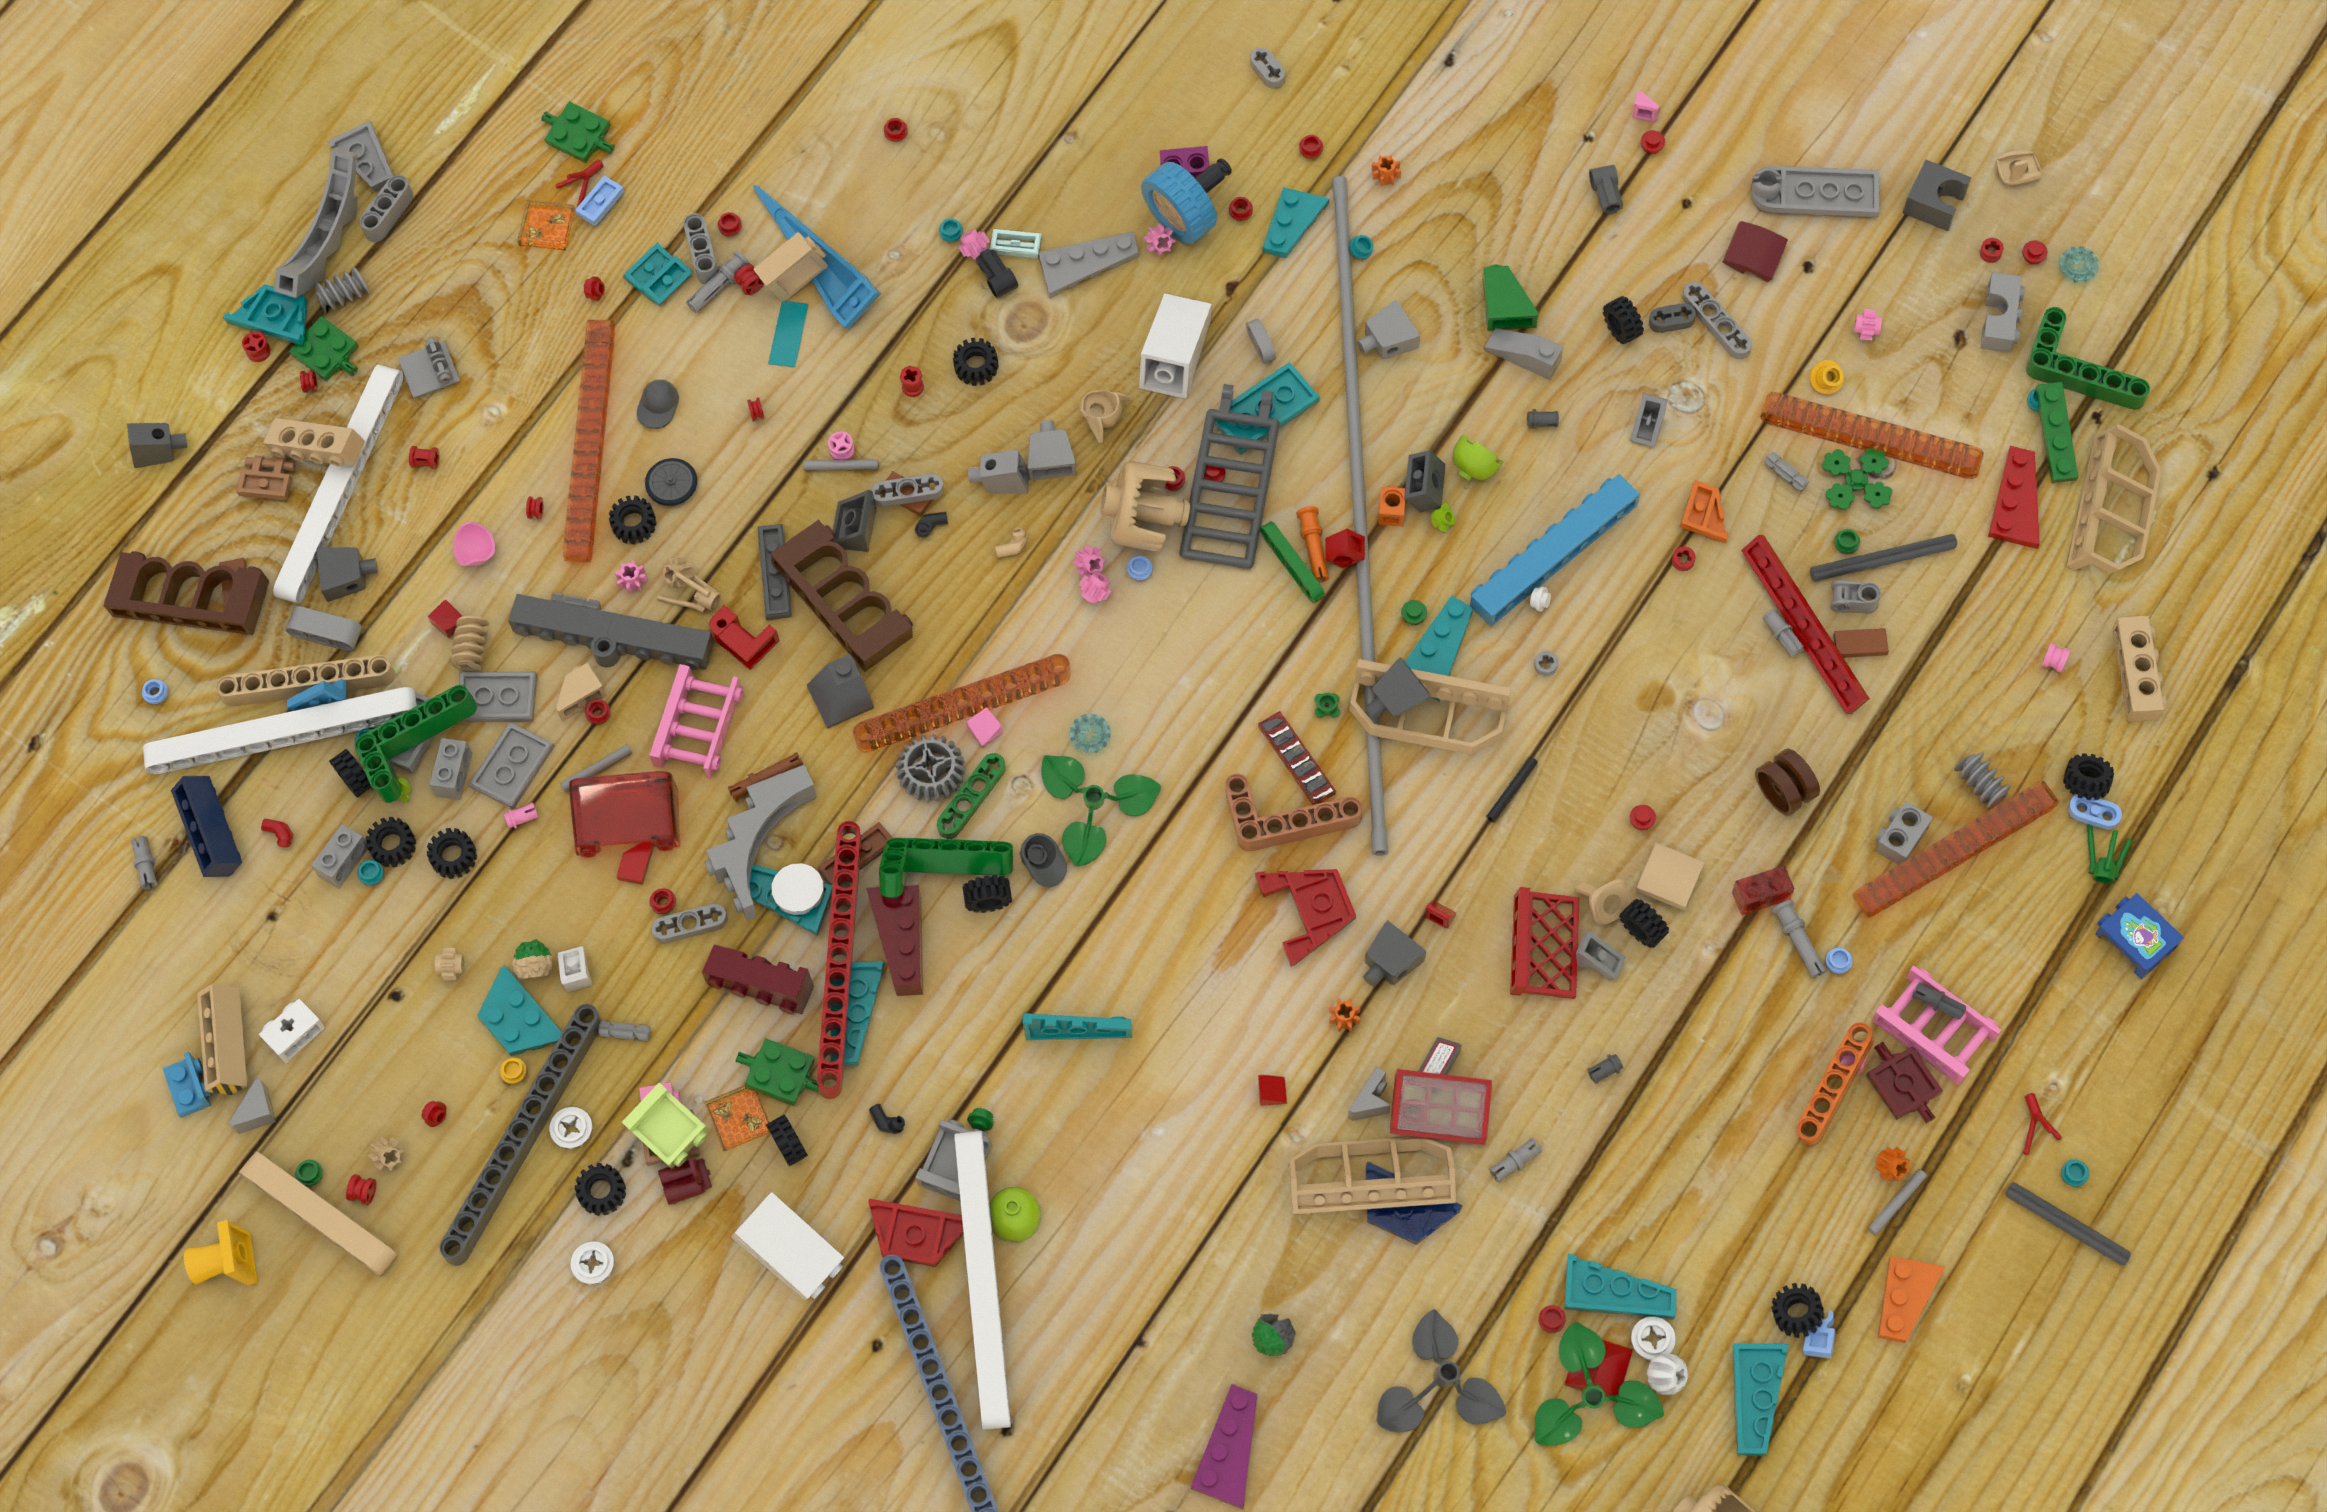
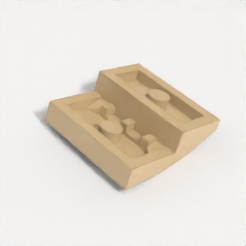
M1656 843L1635 891L1685 911L1705 862Z

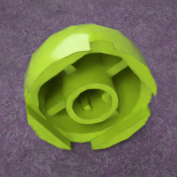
M1462 434L1453 449L1452 456L1454 464L1459 469L1457 474L1467 481H1470L1471 478L1481 481L1492 477L1498 471L1503 461L1497 459L1494 453L1476 441L1472 443L1467 440L1469 437Z
M1009 1187L997 1192L990 1201L992 1232L1006 1242L1008 1240L1011 1242L1016 1241L1017 1243L1031 1238L1038 1230L1041 1220L1040 1205L1034 1195L1026 1189L1019 1187Z

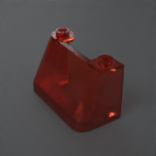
M653 771L576 778L569 782L574 847L577 856L591 858L601 851V846L652 842L661 851H669L673 847H680L679 796L677 785L671 773Z

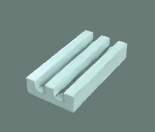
M993 229L990 250L994 249L997 255L1038 259L1042 236L1040 233ZM997 238L1014 239V240H1011V241L997 240ZM1020 240L1035 241V243L1020 242Z

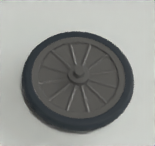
M668 458L657 462L650 468L645 478V488L650 498L656 503L665 506L679 505L687 501L697 487V474L694 468L688 462L678 458Z

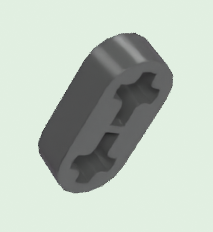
M1687 303L1658 307L1650 313L1649 326L1658 333L1686 329L1693 325L1696 311L1692 305ZM1685 313V315L1688 316V319H1684V317L1680 316V314ZM1661 317L1664 323H1660L1656 318Z

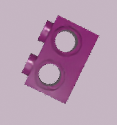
M1208 146L1159 150L1160 166L1166 162H1174L1186 169L1194 178L1210 166Z

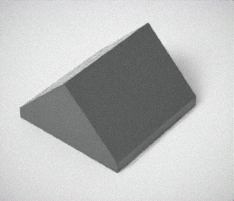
M867 490L838 502L833 532L836 536L834 541L842 546L844 550L869 551L877 508L873 491Z

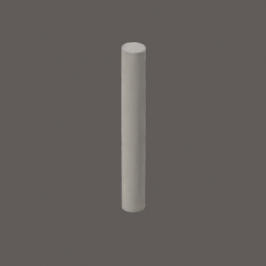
M878 459L803 461L804 470L878 469L879 467Z
M626 744L560 783L563 790L567 792L630 755L632 752L629 746Z
M1918 1169L1868 1227L1870 1233L1876 1236L1927 1177L1924 1171Z

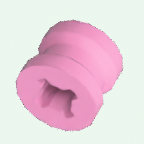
M836 432L829 438L828 446L831 457L834 460L852 459L855 449L852 437L848 433Z
M2051 642L2041 666L2053 667L2056 672L2061 673L2071 649L2058 648L2055 643Z

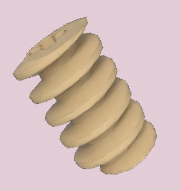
M473 615L457 619V628L455 629V637L453 639L454 646L452 647V656L450 658V663L453 667L464 672L481 671V666L478 664L482 663L483 658L478 654H483L485 651L480 645L486 643V639L482 637L488 633L487 629L484 628L489 625L486 619Z

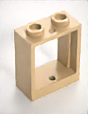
M797 232L753 270L766 287L784 303L826 269L828 264L823 259L826 257L823 250L809 236L804 238Z

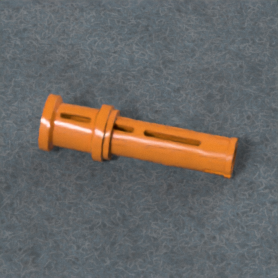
M1308 506L1299 509L1296 515L1301 521L1302 530L1300 535L1306 540L1312 574L1320 583L1319 573H1321L1322 582L1329 580L1320 539L1323 529L1318 523V508Z

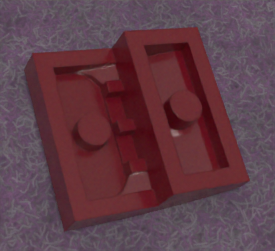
M1740 221L1722 262L1742 274L1749 271L1764 281L1769 282L1774 276L1788 239L1766 228Z

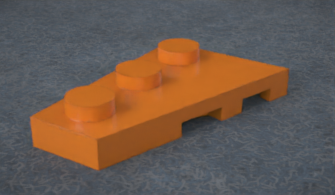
M1890 1256L1878 1338L1906 1343L1945 1266Z

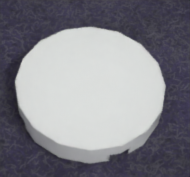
M791 864L782 868L775 875L772 882L774 901L781 910L792 915L810 912L811 909L820 904L824 895V883L819 872L806 864Z

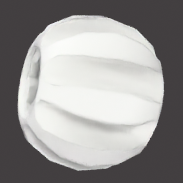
M1660 1354L1651 1360L1647 1370L1649 1385L1662 1395H1674L1683 1390L1689 1376L1685 1362L1674 1354Z

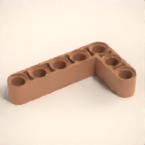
M1239 773L1232 774L1225 782L1226 799L1239 846L1245 851L1260 850L1354 828L1362 820V804L1354 797L1341 798L1258 818L1247 778ZM1234 786H1240L1243 788V790L1240 792H1233L1231 788ZM1241 809L1248 810L1250 813L1245 816H1241L1237 812ZM1348 809L1355 810L1357 813L1353 816L1346 815L1344 812ZM1322 815H1328L1332 819L1324 822L1321 821L1319 817ZM1303 821L1306 825L1304 827H1296L1294 823ZM1271 827H1278L1281 829V831L1278 833H1271L1268 830ZM1246 833H1254L1256 835L1252 839L1243 837Z

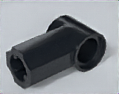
M986 249L976 258V263L987 278L988 286L996 298L1019 287L1010 268L1006 269L994 249Z

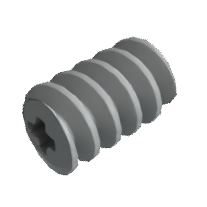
M355 267L352 268V276L346 271L343 272V280L335 275L334 284L328 279L324 280V288L319 283L315 284V293L325 313H327L326 305H329L333 310L336 309L335 301H338L342 306L345 305L344 297L353 302L354 293L359 298L363 297V289L370 294L363 276Z
M1983 752L1969 755L1954 770L1956 772L1962 771L1960 778L1963 780L1968 779V787L1975 786L1973 793L1975 795L1982 794L1980 801L1981 803L1989 802L1987 810H1990L2005 799L2011 785H2000L2004 780L2003 776L1994 778L1998 771L1997 768L1988 771L1987 768L1991 761L1988 760L1983 763L1980 761L1984 756Z

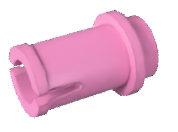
M533 802L513 811L509 809L507 810L508 813L503 814L508 828L514 827V829L519 824L538 818Z

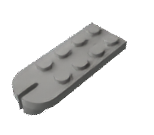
M1767 166L1757 171L1751 184V198L1759 209L1769 213L1878 217L1879 170Z

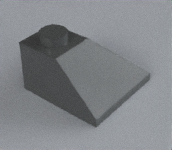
M851 654L827 664L807 684V688L827 729L874 708Z

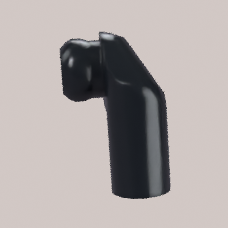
M939 512L923 515L915 526L916 534L924 538L932 532L936 525L948 524L947 513Z
M876 1104L869 1109L880 1131L891 1134H898L903 1131L905 1120L901 1116H897V1118L886 1116L881 1104Z

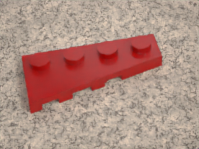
M2010 446L1988 537L2038 549L2040 541L2035 451Z

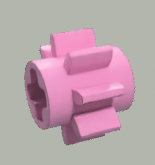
M1158 223L1157 227L1154 228L1148 227V235L1143 238L1149 242L1146 248L1150 252L1155 249L1159 256L1164 251L1170 252L1172 243L1176 242L1173 237L1169 236L1173 231L1169 227L1164 229L1161 223Z
M972 229L961 236L962 245L958 248L964 257L971 256L972 259H976L982 251L987 249L986 244L990 240L985 232L981 233V231L977 232L976 229Z
M1864 309L1862 315L1856 314L1854 333H1860L1859 337L1861 340L1872 341L1873 335L1880 334L1882 317L1876 316V310Z
M1085 545L1084 549L1076 551L1073 564L1079 567L1077 573L1084 576L1093 574V572H1102L1103 562L1106 561L1105 558L1099 556L1102 551L1096 547L1092 549L1088 545Z
M634 560L627 564L621 563L620 572H615L619 589L625 587L628 594L636 590L641 591L642 583L648 581L646 575H644L646 572L644 566L637 567Z
M1093 572V574L1088 576L1084 575L1079 583V586L1082 587V597L1095 604L1098 601H1106L1112 591L1109 589V579L1098 572Z

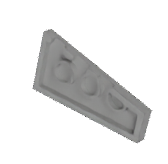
M1133 232L1039 252L1049 298L1056 296L1057 292L1065 288L1069 290L1077 286L1078 282L1087 278L1093 279L1099 276V273L1104 270H1112L1139 257Z

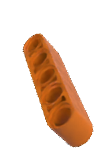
M1858 1022L1850 1026L1797 1124V1133L1804 1144L1816 1145L1822 1140L1868 1055L1874 1038L1867 1024ZM1861 1031L1867 1033L1868 1037L1864 1042L1859 1043L1853 1040L1856 1033ZM1846 1055L1855 1057V1062L1850 1066L1841 1064V1059ZM1834 1078L1843 1081L1842 1086L1835 1090L1828 1087L1829 1082ZM1818 1103H1829V1110L1825 1113H1818L1815 1110ZM1809 1125L1817 1128L1816 1134L1812 1137L1803 1135L1804 1128Z

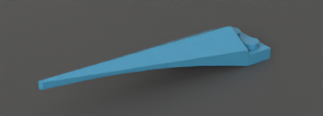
M753 185L754 190L787 240L799 232L804 238L809 236L826 254V257L823 259L828 264V267L813 278L812 281L829 311L844 328L850 329L881 293L862 272L760 187Z

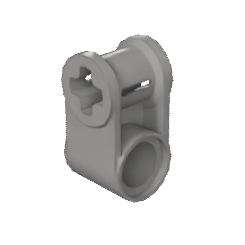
M1848 580L1832 582L1831 589L1834 593L1833 601L1830 604L1831 610L1839 613L1870 614L1878 608L1881 590L1875 583L1851 582ZM1863 596H1871L1873 600H1865Z

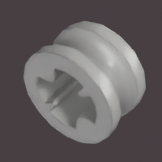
M1544 651L1536 656L1535 670L1542 676H1551L1556 672L1558 667L1556 655L1552 652ZM1543 659L1553 662L1550 664V669H1544V666L1540 667Z

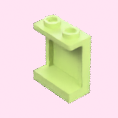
M660 1083L622 1121L632 1133L671 1169L675 1166H681L687 1160L690 1149L694 1145L696 1147L700 1146L707 1138L706 1132L709 1130L703 1122L693 1115Z

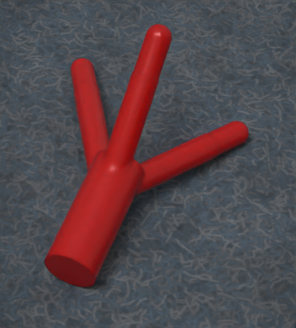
M596 160L584 171L568 174V179L557 183L556 188L583 178L578 207L584 200L589 179L604 167L603 163L600 160Z
M2034 1093L2027 1094L2024 1097L2032 1116L2024 1148L2025 1155L2029 1154L2037 1121L2041 1123L2048 1133H2052L2057 1140L2062 1139V1136L2043 1116Z

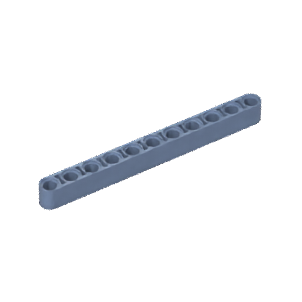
M888 1255L881 1261L880 1271L971 1512H999L904 1262L897 1255ZM892 1265L900 1267V1271L895 1275L886 1273L887 1269ZM900 1290H908L910 1292L909 1296L904 1300L896 1298V1294ZM915 1314L919 1316L917 1323L913 1325L905 1323L909 1315ZM925 1339L929 1341L925 1349L918 1350L914 1347L918 1340ZM935 1364L938 1366V1370L933 1375H927L924 1373L926 1366ZM944 1389L948 1391L946 1398L943 1400L933 1398L937 1390ZM947 1415L957 1416L955 1424L948 1426L943 1423ZM958 1440H965L967 1442L966 1448L962 1451H955L953 1449V1444ZM966 1466H975L977 1468L975 1475L966 1477L962 1474ZM984 1491L987 1493L986 1499L983 1502L976 1503L972 1500L974 1493Z

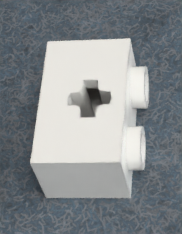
M298 999L288 1004L283 1009L282 1014L275 1020L269 1021L263 1027L259 1036L286 1064L323 1031L325 1026Z

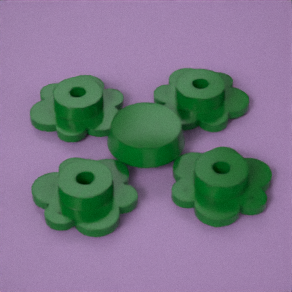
M1873 448L1866 449L1864 455L1860 457V463L1863 464L1862 470L1854 469L1850 472L1849 463L1851 459L1845 456L1842 450L1836 449L1833 453L1825 454V460L1822 463V468L1825 471H1830L1833 476H1838L1839 473L1847 474L1846 484L1841 486L1835 483L1825 493V497L1830 500L1829 504L1831 507L1838 506L1841 510L1848 509L1850 503L1855 499L1852 490L1861 491L1863 489L1866 493L1864 500L1870 502L1871 507L1878 509L1882 504L1888 505L1890 503V497L1893 493L1892 489L1884 486L1882 482L1868 484V476L1866 474L1872 472L1880 474L1882 469H1886L1889 466V461L1885 458L1883 451H1876Z

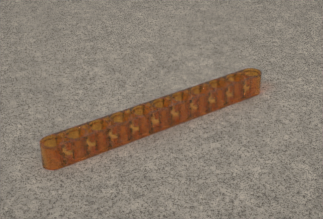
M613 320L587 321L563 545L565 562H591L615 338Z

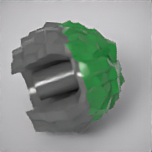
M1261 1314L1253 1327L1252 1333L1253 1345L1259 1353L1269 1356H1281L1287 1353L1292 1347L1294 1336L1296 1335L1289 1318L1278 1320L1279 1315Z

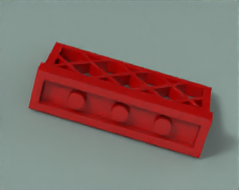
M1519 887L1514 895L1510 995L1521 996L1522 993L1575 999L1577 988L1576 952L1578 949L1579 897L1531 892L1530 888ZM1533 900L1543 901L1549 909L1539 915L1533 908ZM1561 903L1572 904V914L1567 918L1556 908ZM1551 911L1561 921L1554 929L1543 919ZM1537 922L1548 932L1540 940L1532 933V926ZM1563 925L1571 932V939L1566 943L1555 933ZM1550 936L1560 946L1552 954L1542 944ZM1536 947L1547 957L1539 965L1531 957V951ZM1562 950L1570 957V964L1565 968L1555 958ZM1548 961H1551L1560 971L1551 979L1541 969ZM1535 972L1546 982L1542 987L1530 986V976ZM1563 975L1570 983L1569 991L1560 990L1554 981Z

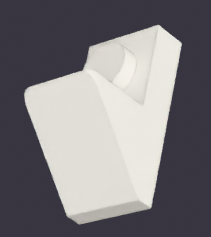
M583 946L558 953L560 980L567 992L593 985L587 968L586 953Z

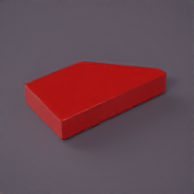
M649 837L623 853L616 876L618 880L643 885L655 844L653 837Z

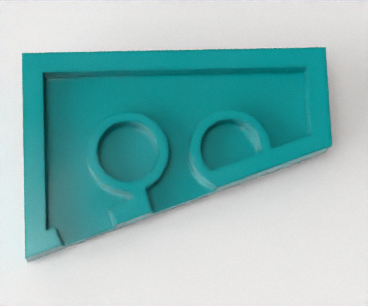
M1283 187L1263 245V253L1287 258L1303 238V234L1308 227L1314 224L1320 212L1329 205L1330 198Z

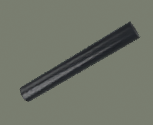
M1528 758L1486 815L1488 820L1491 822L1496 821L1538 764L1535 758Z

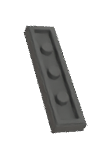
M783 524L758 526L766 620L792 617L789 584L772 565L770 554L785 543Z

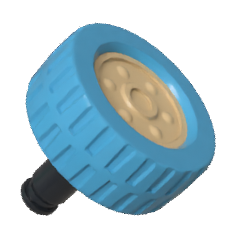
M1219 158L1217 163L1212 164L1194 178L1182 166L1174 162H1166L1143 180L1141 184L1142 194L1150 211L1157 221L1164 226V229L1169 227L1173 231L1171 235L1184 244H1192L1216 225L1217 214L1207 193L1223 181L1226 176H1229L1232 173V169L1226 160Z

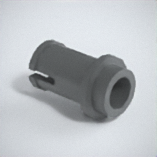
M1533 409L1532 412H1527V426H1531L1532 429H1536V426L1558 427V411L1536 412V409Z
M1609 1054L1607 1059L1588 1068L1587 1071L1593 1082L1597 1084L1613 1073L1619 1074L1623 1065L1616 1054L1613 1056Z

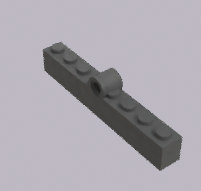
M520 594L516 595L508 619L512 630L520 636L534 635L545 641H552L554 639L570 646H576L577 644L585 645L592 650L597 664L606 668L617 664L620 655L630 654L642 660L656 659L667 665L676 663L690 666L692 670H698V668L707 669L715 643L709 631Z

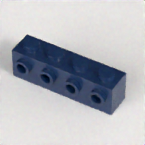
M182 776L171 789L202 875L203 877L231 876L242 864V860L210 776Z

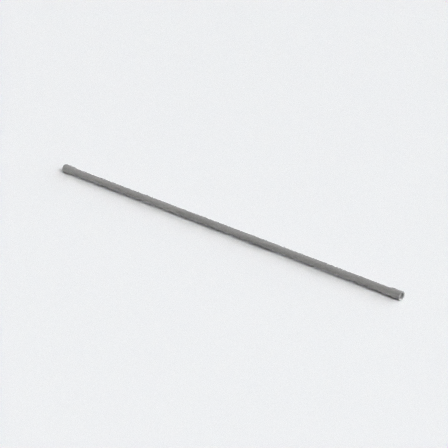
M1336 176L1332 179L1336 212L1354 531L1365 536V559L1356 563L1362 660L1375 662L1349 249L1347 178ZM1364 685L1365 713L1374 724L1379 725V718H1375L1367 708V705L1376 699L1377 695L1372 690L1373 686ZM1366 731L1372 817V854L1383 856L1388 854L1384 816L1380 737L1369 735Z

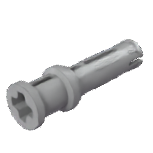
M735 251L733 253L734 256L725 265L721 264L719 266L718 273L686 301L692 311L698 313L728 283L735 282L734 276L741 267L750 264L742 253Z
M1793 900L1784 901L1772 909V913L1778 916L1783 926V933L1786 936H1790L1811 978H1816L1817 974L1821 976L1827 970L1804 930L1805 922L1797 915L1793 907Z

